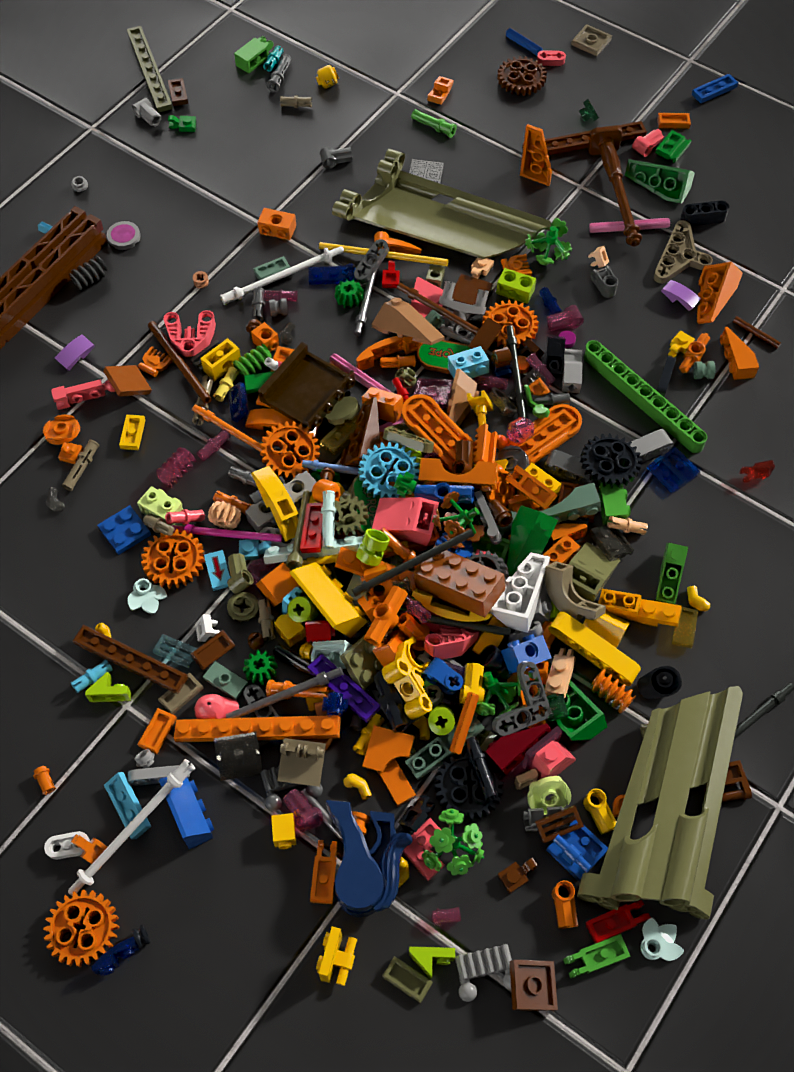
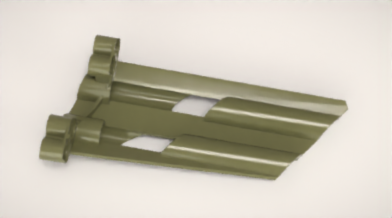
M739 686L729 687L716 694H710L709 691L682 699L672 707L665 709L657 708L652 711L600 874H582L577 894L578 898L587 902H598L600 906L609 910H618L621 901L656 900L660 904L669 906L676 911H688L696 918L710 919L714 895L704 888L743 696ZM707 784L701 814L698 816L685 815L689 790ZM659 798L651 830L642 838L630 839L637 806Z

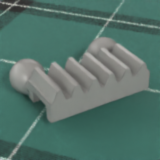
M508 944L455 957L461 982L459 996L463 1001H473L477 995V989L474 984L470 983V979L505 971L503 984L506 989L511 991L509 961L512 958Z

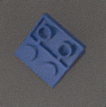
M574 820L569 826L576 824L577 820ZM584 826L563 836L558 834L546 851L579 882L582 874L589 872L604 856L608 847Z

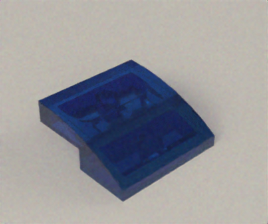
M675 446L664 456L660 455L647 466V469L671 493L678 491L700 474V470Z

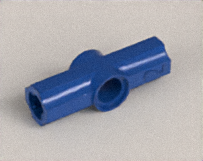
M444 482L437 485L417 484L414 492L415 497L425 498L441 504L444 502L443 498L445 497H442L441 494L446 491L448 493L456 491L460 494L457 503L473 504L475 497L473 486L449 485Z

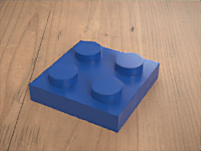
M130 505L97 525L118 555L151 535L149 529Z

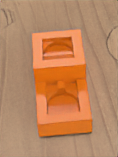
M439 76L434 82V88L428 94L427 101L442 105L451 90L454 80Z

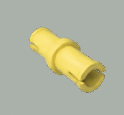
M229 367L225 377L221 378L220 385L213 395L216 400L224 401L228 391L233 388V382L237 375H239V371L235 367Z

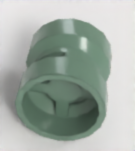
M701 361L694 362V379H702V377L713 379L715 377L714 361H707L706 363Z

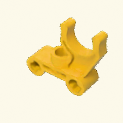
M413 636L398 645L394 661L382 668L383 678L390 684L394 683L405 701L404 711L411 720H415L432 710V702L423 689L424 681L421 677L430 662L420 666L413 660L410 653V646L416 643V639Z

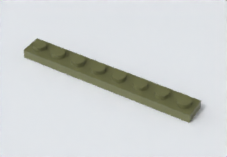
M137 26L127 29L129 39L158 113L173 109L142 27Z

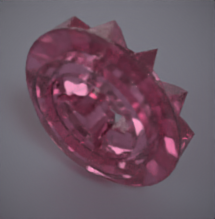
M263 558L254 560L247 570L254 579L253 585H256L266 576H260L259 571L263 572L266 570V573L269 574L277 565L276 563L265 564Z

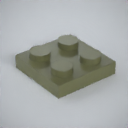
M364 636L339 656L352 680L363 690L374 682L373 677L383 668L372 651L376 646L366 642Z

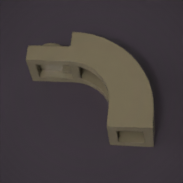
M555 561L545 567L546 589L551 601L559 611L569 614L577 621L583 617L595 620L605 614L606 606L587 601L577 594L572 583V565Z

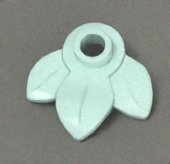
M139 579L133 586V592L128 596V605L132 611L141 607L145 612L155 614L158 610V600L165 599L167 594L160 585H152L147 579Z
M650 918L643 925L642 933L644 939L641 942L640 948L642 954L647 959L656 960L662 958L666 961H673L683 954L684 950L674 943L677 933L676 925L665 924L658 926L653 918ZM649 944L655 947V952L648 950Z

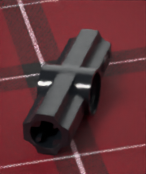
M381 670L373 677L380 694L379 701L385 714L387 713L394 733L406 731L411 725L404 711V700L394 683L386 682Z

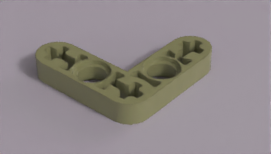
M405 423L384 428L383 439L424 453H432L434 442L416 436Z

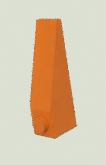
M527 124L520 176L549 186L552 169L543 129Z
M725 262L703 267L699 279L700 292L698 296L701 299L697 309L698 324L713 322L738 288L743 272L734 263Z

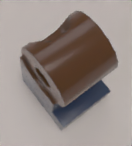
M508 347L496 349L492 352L490 368L496 381L511 377L510 362L512 357Z

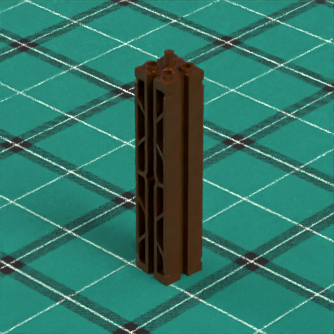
M74 206L69 213L62 217L0 277V349L71 280L68 272L71 273L73 269L77 270L78 266L83 267V263H88L101 250V247L108 243L105 233L101 232L103 230L101 219L91 214L87 216L84 210Z

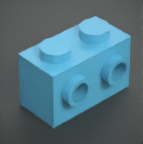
M479 346L448 356V370L453 378L457 369H461L470 378L489 373V359L482 347Z

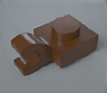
M533 858L526 861L521 867H519L517 862H514L498 873V877L511 894L529 881L526 875L535 870L538 864Z

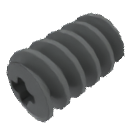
M95 256L94 260L90 259L88 263H83V267L78 266L77 270L73 269L68 274L73 284L79 290H83L81 285L83 284L88 287L87 281L93 284V277L97 280H100L99 274L105 277L104 271H107V267L99 256Z

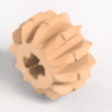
M216 501L208 511V518L210 522L219 526V528L232 530L240 522L241 511L230 503Z

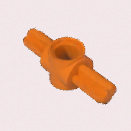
M702 333L697 341L689 344L683 356L684 360L679 366L681 373H688L694 362L701 360L706 351L705 346L710 340L707 333Z

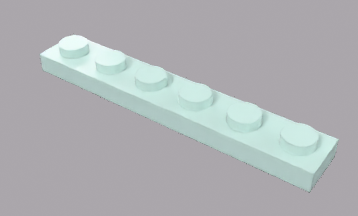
M351 535L337 540L334 538V549H331V547L330 550L321 549L320 553H301L300 551L303 559L313 556L336 555L341 547L357 552L362 543L363 536L355 537ZM294 543L286 547L272 546L266 549L263 557L264 563L286 562L288 555L293 551Z

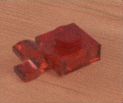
M773 460L755 463L752 467H742L739 473L748 475L743 478L745 483L750 482L752 479H765L771 475L775 464Z

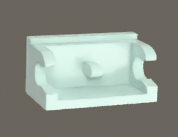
M346 640L313 642L311 662L317 658V655L319 657L323 654L338 668L346 669L339 656L348 650L352 644Z

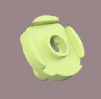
M560 776L544 777L530 784L527 796L528 804L531 809L543 808L544 815H546L547 807L562 806L564 808L566 804L569 805L571 802V791ZM549 794H554L553 796H551V800L547 801L546 796Z

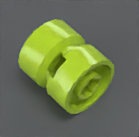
M367 529L356 557L367 565L378 566L381 563L384 555L383 551L386 550L390 538L382 531Z

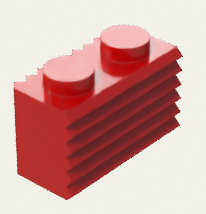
M327 620L305 622L306 640L308 643L310 641L318 642V640L330 641L332 636H335V629Z

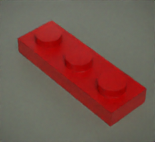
M323 502L307 503L300 545L301 553L321 552L323 522L321 508L323 507Z

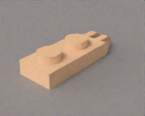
M560 648L559 654L554 655L544 688L546 696L566 697L576 657L573 656V649H568L567 655H565L566 649Z

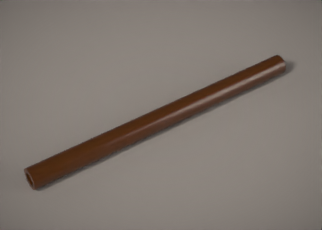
M149 322V329L203 403H210L212 398L156 322Z

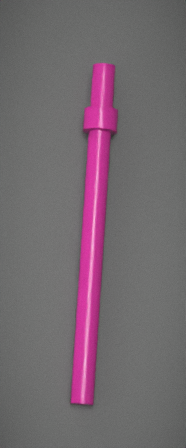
M186 524L185 526L171 525L174 527L173 532L178 529L179 533L186 530L187 535L192 533L193 535L282 542L283 540L282 534L195 527L193 524Z

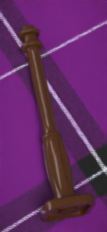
M619 125L597 127L590 132L588 152L591 155L601 154L602 162L609 181L613 184L625 229L623 234L627 237L626 243L635 247L640 244L642 235L639 233V226L634 223L622 182L623 174L617 154L620 148L622 129Z

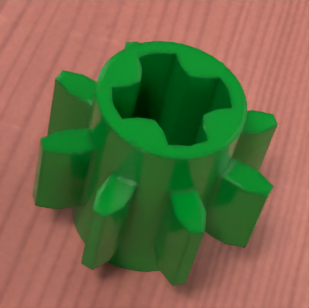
M408 472L404 476L399 474L394 484V487L397 488L396 494L403 497L407 493L412 495L417 484L413 480L415 475Z

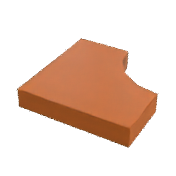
M374 725L362 767L384 772L386 766L392 760L400 757L409 758L415 736L401 732L394 733L393 730Z

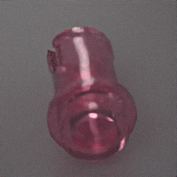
M459 907L442 910L436 908L435 911H432L433 924H438L440 927L444 923L460 922L461 914Z

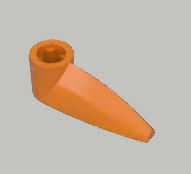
M379 231L374 235V242L379 239L385 240L390 252L412 255L421 254L419 247L399 239L389 238L386 232Z

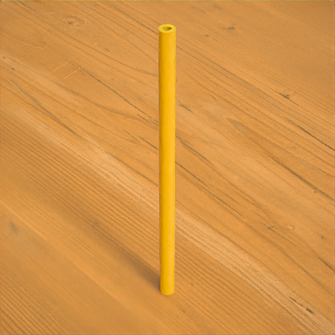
M319 243V249L328 248V250H333L341 246L344 248L343 252L366 255L369 250L360 247ZM390 251L385 257L448 266V259Z

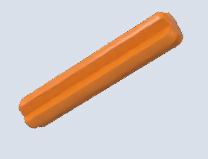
M467 693L449 751L452 753L461 754L479 700V695L476 693Z

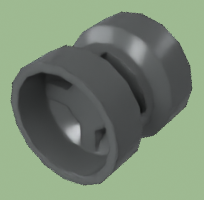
M281 298L278 301L275 299L269 300L271 317H275L278 314L288 315L286 298Z

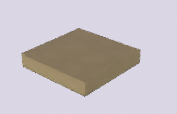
M586 24L572 40L571 45L594 56H598L611 41L612 35Z

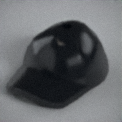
M672 666L657 667L640 677L637 681L638 690L646 699L671 696L678 692L682 686L681 675Z

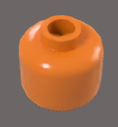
M321 479L312 488L313 499L318 503H322L323 491H326L327 494V490L335 492V500L338 501L341 495L340 487L336 482Z

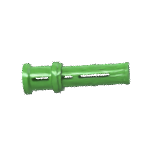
M417 109L412 112L411 118L413 120L433 127L438 133L447 134L449 138L455 135L456 124H450L443 118L436 119Z

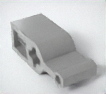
M565 349L562 392L580 393L582 385V350Z

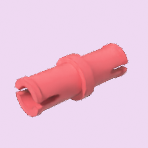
M182 509L180 512H167L165 515L167 524L182 523L186 525L190 522H202L205 518L203 510L189 511L188 509Z

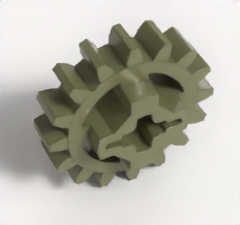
M350 495L347 496V499L340 496L339 502L335 500L334 531L336 530L338 535L344 532L345 536H348L349 532L355 535V530L357 529L362 531L361 525L366 526V519H369L368 509L364 501H359L357 496L351 499Z

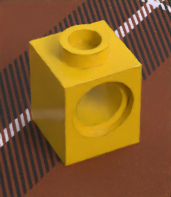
M288 613L280 615L276 622H274L276 632L289 647H292L306 637L305 628L300 622L293 621Z
M293 813L272 815L274 846L279 847V849H289L292 845H297Z

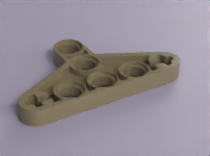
M681 220L676 223L655 270L654 280L657 283L663 284L668 282L689 266L703 270L704 266L712 264L713 259L710 255L695 249L689 222ZM679 238L681 242H676L673 239ZM668 250H675L676 253L672 254ZM684 255H690L692 259H687ZM706 260L708 264H703L700 261ZM668 261L671 265H665L663 262Z

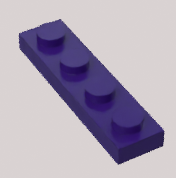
M321 654L307 668L313 676L317 677L316 675L325 671L327 673L338 667ZM345 673L342 676L329 680V683L325 684L333 694L366 723L381 709V705Z

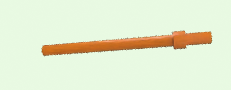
M196 404L192 407V411L202 416L203 420L208 423L212 422L259 452L263 450L260 448L259 442L215 416V413L210 410L206 411Z

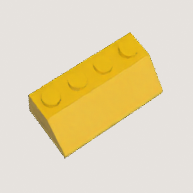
M315 562L289 572L334 629L351 638L368 622L363 616L365 612L361 607L355 606L352 603L354 601L353 597L347 591L343 592L341 589L343 585L336 578L333 579L330 576L332 572L327 566H320Z

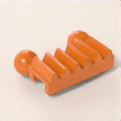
M485 423L476 429L478 434L475 435L477 440L474 441L476 446L473 448L475 450L473 453L475 457L473 462L475 464L478 461L495 462L496 449H503L507 446V438L504 435H497L496 431L490 433L488 431V424ZM498 464L499 470H504V468Z

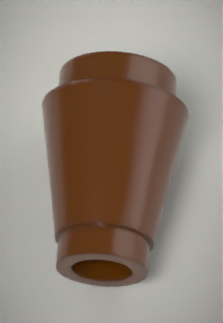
M497 499L492 500L488 504L496 525L506 527L512 522V512Z

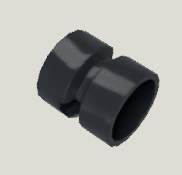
M489 645L479 654L477 663L484 666L485 672H491L493 678H497L498 682L506 681L513 674H509L501 650L496 646Z

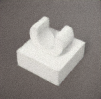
M203 614L195 623L198 642H206L209 637H214L219 633V630H213L212 628L218 624V621L211 620L210 615Z

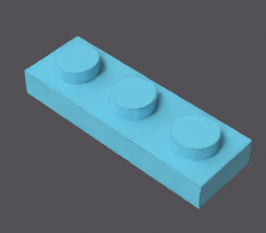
M118 772L104 784V787L126 827L142 810V807L124 772ZM147 818L130 835L131 839L139 838L151 827Z

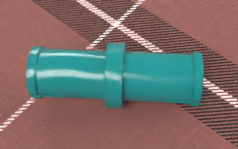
M275 46L274 50L269 53L267 61L263 65L264 69L268 66L266 71L271 72L273 67L278 64L279 58L284 52L283 48L279 51L281 46Z

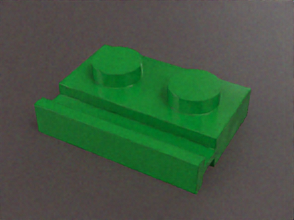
M671 130L656 148L655 153L668 160L671 159L675 163L690 146L692 140H687L685 136Z

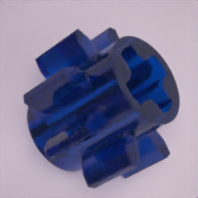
M330 692L328 693V698L323 697L322 711H327V716L339 715L341 717L342 712H347L348 699H343L342 693Z

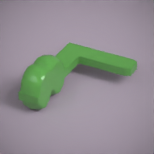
M527 384L524 385L528 405L533 408L532 413L539 419L547 418L550 410L544 407L543 404L538 405L533 402L529 386Z

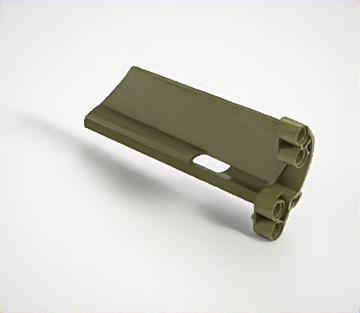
M388 149L384 160L379 162L375 184L362 197L361 194L344 189L341 193L340 201H336L332 208L334 216L346 220L356 219L481 259L514 250L526 243L525 239H528L527 234H530L531 240L537 238V234L541 230H549L551 227L550 220L401 171L405 161V154L393 149ZM438 194L454 198V200L446 205L431 199Z

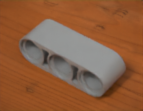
M659 429L631 441V447L636 446V452L641 453L639 458L642 459V462L669 451L674 445L664 429Z

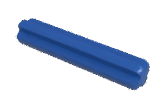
M509 28L506 31V37L536 56L543 50L542 47L515 30Z

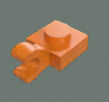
M76 834L71 840L73 844L84 850L80 857L90 864L108 847L94 837L88 842Z

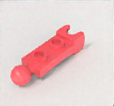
M100 379L64 388V386L53 388L51 392L57 409L61 410L69 408L70 404L105 396V390L115 392V389L109 380L102 384Z

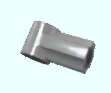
M147 98L132 105V109L138 118L142 117L151 126L156 127L162 120L161 115L153 109Z

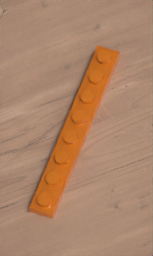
M339 715L184 719L176 720L173 739L175 742L284 740V738H339L341 718Z

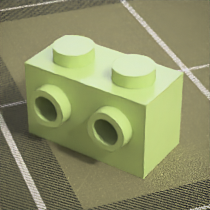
M152 486L137 502L140 512L145 515L152 514L156 518L164 520L167 512H180L183 509L180 500L175 497L171 498L162 489L157 490Z

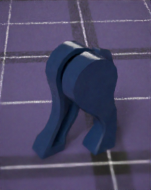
M326 800V808L332 821L337 826L344 843L343 859L335 878V890L341 908L347 914L355 917H367L375 912L389 908L398 893L401 855L403 850L412 843V836L408 833H396L394 813L370 811V819L378 836L375 845L369 850L364 835L353 817L350 803Z

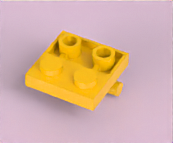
M332 926L330 933L326 932L323 941L324 956H319L316 969L321 981L330 983L334 966L339 967L340 970L336 984L345 986L348 972L352 970L355 959L353 954L357 939L348 937L345 952L339 951L342 941L341 929Z

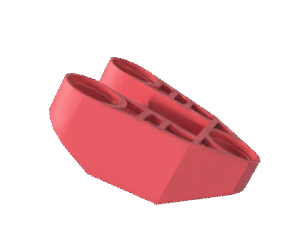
M205 310L199 314L197 338H195V328H191V326L185 329L184 338H182L181 323L177 313L168 312L164 315L163 319L170 342L179 354L185 357H192L210 345L216 326L214 314L211 311ZM205 317H210V318H211L210 321H207V322L203 321V319H204ZM170 319H176L174 323H168Z
M426 608L421 610L422 614L439 616ZM420 621L421 624L427 625L431 632L436 633L425 637V651L430 656L442 660L462 656L478 640L480 631Z

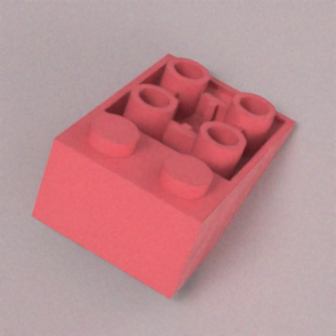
M421 497L380 498L372 529L380 531L384 527L395 538L428 546L434 527L432 522L433 515H436L439 502Z

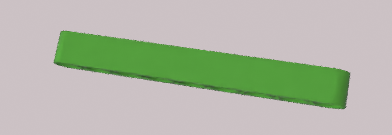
M591 340L586 344L584 360L690 452L699 453L703 450L707 441V434L600 342Z

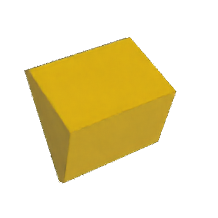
M605 611V614L595 620L585 618L583 625L617 648L630 622Z

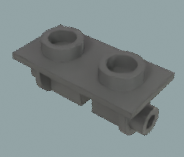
M562 806L547 807L546 815H544L543 808H529L527 811H523L522 819L525 830L538 831L535 821L566 808ZM568 815L553 820L541 826L542 828L546 827L550 824L565 819ZM567 823L555 828L554 830L569 827V825Z

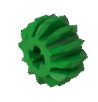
M347 279L345 282L340 281L334 293L338 305L343 304L344 308L350 306L352 309L353 305L358 306L359 302H362L363 289L359 282L355 283L354 279L351 282Z
M257 650V655L254 656L250 653V659H244L245 666L243 667V672L246 673L245 677L247 680L252 679V684L260 681V684L263 686L264 680L268 681L271 679V676H276L275 669L278 668V665L274 662L275 658L273 655L269 656L267 651L261 655L260 651Z

